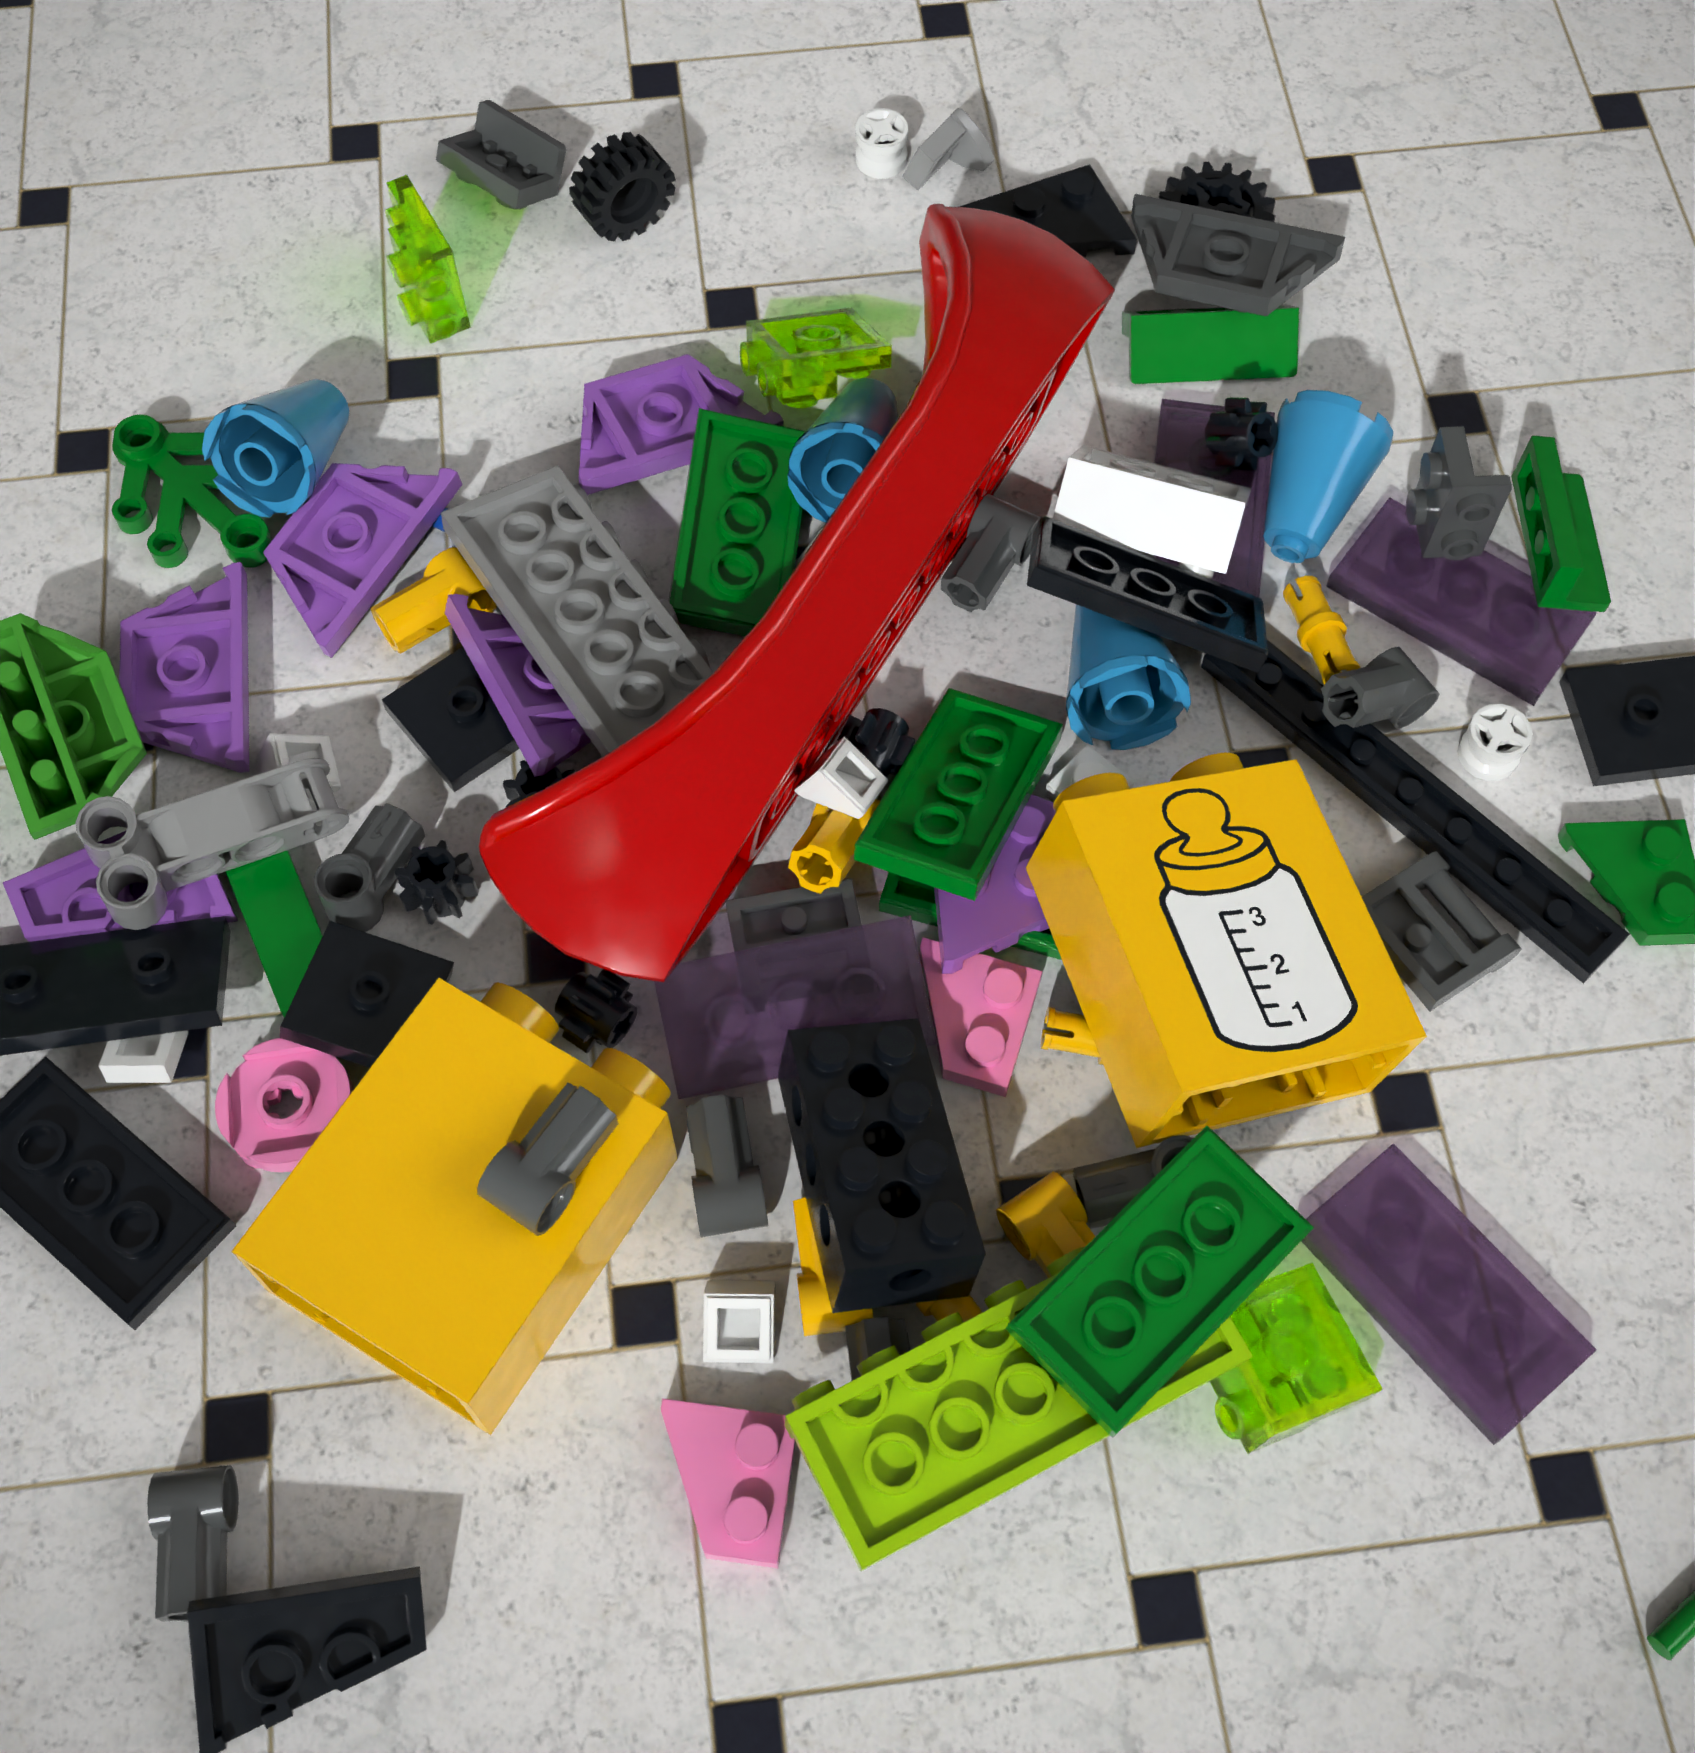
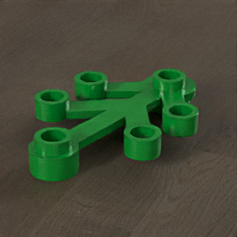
M147 415L129 416L116 426L112 449L119 463L125 466L120 498L114 502L112 514L123 532L139 534L150 527L153 516L144 499L150 471L152 470L163 480L155 532L149 536L147 541V547L158 566L174 568L182 564L188 556V548L181 535L186 503L220 534L221 542L231 561L234 563L242 562L243 567L247 568L261 566L267 561L263 552L273 539L265 521L253 514L236 516L208 490L218 489L213 481L218 475L213 465H181L173 457L203 455L204 433H168L163 424ZM132 511H140L137 515L133 517H125L128 513ZM175 544L169 551H160L166 545Z

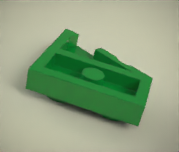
M1685 819L1564 824L1558 833L1560 845L1566 852L1574 848L1595 875L1590 883L1605 902L1617 909L1621 917V923L1639 946L1695 944V859Z

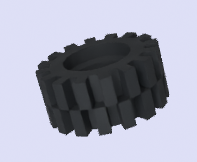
M623 132L621 141L615 134L606 137L607 146L604 148L599 142L591 147L595 155L591 159L583 155L578 162L583 171H573L571 181L575 184V186L569 187V195L573 198L572 203L600 237L605 236L608 241L615 242L617 236L622 241L629 240L632 230L638 235L646 232L644 224L650 220L655 225L660 220L656 212L659 209L667 211L671 203L667 200L666 196H673L676 187L671 182L676 179L671 167L643 136L637 134L634 137L631 132Z

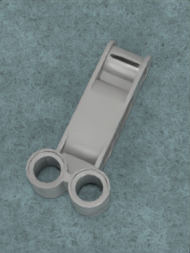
M320 758L297 761L137 815L128 803L116 797H99L86 803L78 814L76 831L94 865L100 868L96 879L97 892L113 920L123 928L132 930L146 929L156 924L165 914L168 904L167 891L325 838L344 828L349 822V815L345 809L338 808L326 777L330 771L327 761ZM300 774H306L307 778L301 780ZM305 789L310 790L318 811H313ZM322 821V825L317 826L316 822ZM119 826L127 828L125 835L114 843L102 844L97 842L103 831L110 827ZM139 882L148 885L142 897L135 901L123 902L117 900L119 892L131 883Z

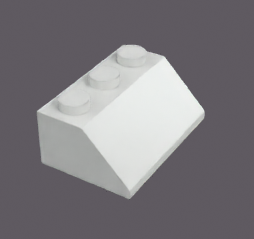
M1083 445L1068 458L1053 519L1156 558V556L1178 561V567L1206 578H1212L1214 571L1224 574L1227 572L1252 488Z

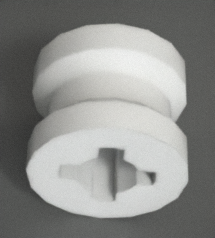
M881 108L867 111L859 117L856 123V141L858 144L855 148L857 167L865 175L876 179H888L897 176L904 170L907 164V146L905 144L908 140V123L901 114L894 110Z
M1489 704L1480 708L1471 718L1468 730L1463 734L1459 742L1457 752L1460 763L1468 773L1485 781H1500L1509 777L1519 765L1521 756L1527 751L1531 743L1533 733L1530 722L1523 713L1505 704Z

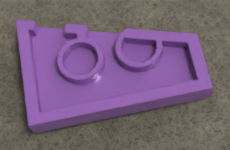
M126 831L109 837L98 843H114L120 840L125 835ZM85 848L3 882L19 925L28 942L127 929L113 920L98 894L96 879L100 868L94 865ZM216 874L167 891L168 904L165 914L154 925L225 916L227 923L237 922L238 918L220 877ZM139 882L131 883L119 892L117 900L123 902L135 901L142 897L148 885Z

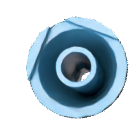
M859 378L850 382L793 446L789 458L788 486L797 503L815 519L827 523L897 421L896 398L886 384L873 378Z
M312 379L225 408L213 418L205 429L202 445L204 460L206 461L211 458L218 474L213 479L216 486L237 507L259 517H271L274 513H287L286 515L296 512L311 497L349 420L348 403L343 394L334 385L324 380Z
M1305 390L1297 393L1294 402L1289 403L1287 398L1282 402L1277 416L1278 439L1273 449L1263 532L1265 542L1271 547L1272 554L1277 558L1290 563H1301L1305 559L1317 557L1389 453L1394 431L1387 419L1377 412L1374 421L1360 413L1361 401L1330 391Z
M1076 604L1066 697V712L1071 729L1083 742L1093 745L1092 738L1110 741L1111 749L1127 750L1147 746L1169 735L1177 727L1175 718L1184 707L1186 712H1188L1191 698L1188 680L1161 636Z

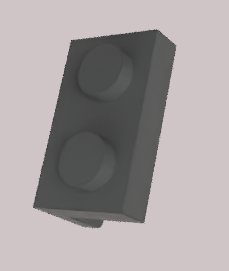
M485 100L478 105L475 130L439 140L436 161L454 171L460 180L474 184L496 197V201L502 206L517 210L558 195L566 147L563 143L493 101Z
M1464 426L1439 428L1431 451L1424 453L1422 456L1420 479L1416 489H1410L1407 495V520L1410 525H1416L1422 558L1445 557L1450 560H1462L1471 556L1481 555L1512 490L1509 475H1474Z

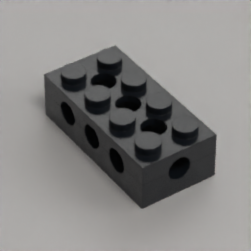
M919 1018L788 1030L778 1071V1080L832 1313L968 1297L986 1252Z

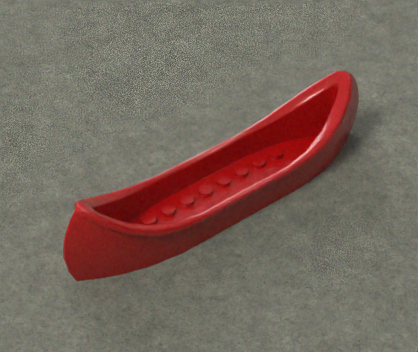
M933 204L927 208L919 239L925 319L923 375L906 408L761 619L710 677L654 724L597 761L544 790L494 813L485 823L480 836L479 852L490 878L513 911L536 934L561 952L621 976L665 982L726 903L725 900L729 899L798 799L799 795L794 789L815 761L831 748L842 731L848 716L853 714L966 540L970 521L979 503L987 494L995 495L1062 385L1115 291L1092 263L1054 234L1026 221L993 211L966 207H945L943 204Z

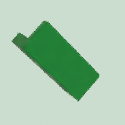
M1282 304L1268 316L1238 312L1225 307L1122 311V334L1129 337V380L1134 384L1294 377L1297 374L1298 307Z
M1532 435L1511 478L1537 606L1605 612L1611 603V598L1583 477L1579 474L1562 473L1555 437Z

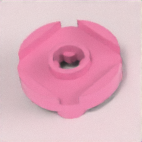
M277 1038L254 1046L243 1055L245 1062L235 1069L232 1076L230 1077L228 1073L225 1075L217 1091L215 1114L221 1134L248 1166L270 1172L284 1173L293 1171L352 1093L354 1087L347 1071L336 1057L334 1058L330 1054ZM292 1090L295 1098L303 1101L300 1109L295 1110L294 1115L281 1119L278 1113H269L270 1105H276L281 1102L282 1092Z

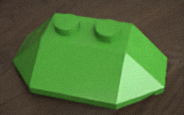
M22 613L0 620V751L29 833L36 840L76 824L78 814L86 803L99 797H112L147 752L111 659L105 650L62 631L40 625L37 620Z

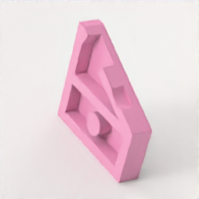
M923 937L920 944L919 957L921 967L924 969L929 995L928 1004L932 1026L936 1032L937 1052L942 1078L1006 1097L1043 971L978 953L965 959L961 970L952 974H942L939 942Z
M662 1398L661 1412L705 1557L707 1559L778 1568L796 1445L795 1439L790 1438L784 1426L786 1415Z

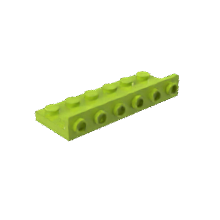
M1084 1247L1073 1250L1047 1266L1051 1277L1028 1289L1022 1280H1017L995 1291L984 1299L988 1310L964 1322L959 1312L930 1325L921 1332L925 1343L900 1355L896 1347L891 1346L870 1356L857 1365L861 1376L835 1389L831 1380H826L803 1391L791 1400L796 1410L785 1416L784 1426L790 1438L795 1439L860 1572L1110 1436L1006 1330L1007 1325ZM1230 1316L1122 1429L1253 1357Z

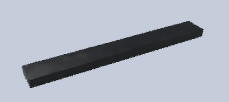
M1267 640L1268 656L1259 673L1209 654L1204 655L1201 667L1427 855L1437 851L1450 865L1448 870L1450 874L1583 984L1630 935V933L1371 723L1355 728L1345 724L1334 727L1322 712L1324 696L1321 688L1324 685L1269 640Z

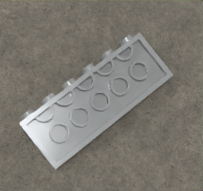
M558 465L441 512L444 531L602 757L654 724L714 673L710 668L708 657L702 645L695 638L691 640L687 638L679 627L676 613L671 604L665 598L659 600L649 587L648 578L641 564L636 559L629 561L620 549V543L613 527L607 521H599L592 511L591 503L585 490L578 484L572 485Z

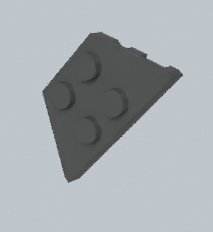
M1135 194L1133 198L1131 218L1155 292L1159 294L1230 308L1238 312L1268 316L1338 262L1342 254L1345 241L1344 236Z

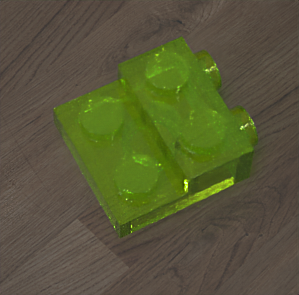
M408 175L386 182L392 207L385 209V214L390 225L388 232L394 253L386 255V259L399 288H404L405 292L397 294V299L408 324L414 326L419 323L430 344L447 339L458 332L471 328L453 250Z
M852 307L746 321L747 341L740 344V362L745 376L757 375L759 388L764 397L776 396L783 405L786 404L795 408L811 407L816 405L820 399L837 397V375L857 379L869 376L872 370L891 368L892 345Z
M1313 1263L1264 1280L1230 1315L1253 1357L1210 1381L1218 1397L1215 1403V1415L1220 1428L1229 1438L1240 1439L1247 1454L1300 1433L1316 1421L1369 1400L1383 1390Z

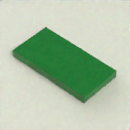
M699 408L668 600L680 624L746 636L761 619L794 571L802 507L797 503L788 486L787 475L792 448L805 431Z
M949 688L856 841L854 860L975 901L1061 740L1063 724Z
M1206 1126L1007 1325L1006 1330L1113 1438L1314 1227L1211 1128Z

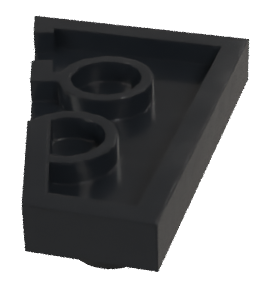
M1090 164L959 206L993 211L1026 221L1054 234L1083 257H1086L1087 250L1105 248H1114L1115 255L1135 254L1137 238Z
M420 1567L189 1601L187 1616L200 1753H219L227 1749V1742L263 1724L266 1729L292 1717L294 1709L332 1690L337 1689L343 1692L426 1651Z

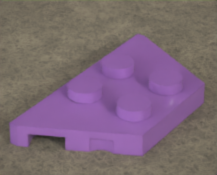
M688 354L584 384L578 485L585 490L587 495L688 465L690 463L699 408L783 426L784 420L780 414L772 409L764 415L743 401L744 391L726 379L714 376L707 366Z
M332 463L318 481L309 500L292 514L264 550L265 557L325 655L330 658L335 655L463 485L458 472L450 468H440L438 475L408 474L405 466L382 465L378 468L368 469L360 464Z
M237 562L223 568L226 575L225 578L194 593L189 585L168 596L161 605L145 608L120 621L119 683L142 742L243 773L250 772L247 574L242 562Z
M460 594L448 595L445 615L534 776L545 775L592 742L504 615L468 608V596Z
M1031 795L975 901L934 887L942 974H952L961 970L965 959L991 947L997 953L1017 944L1025 933L1031 931L1042 932L1049 929L1025 867L1055 815L1053 802Z

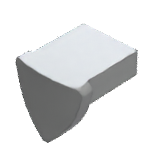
M958 107L918 147L904 172L903 177L917 190L949 159L962 167L978 171H984L994 161L993 153L985 136L962 108Z

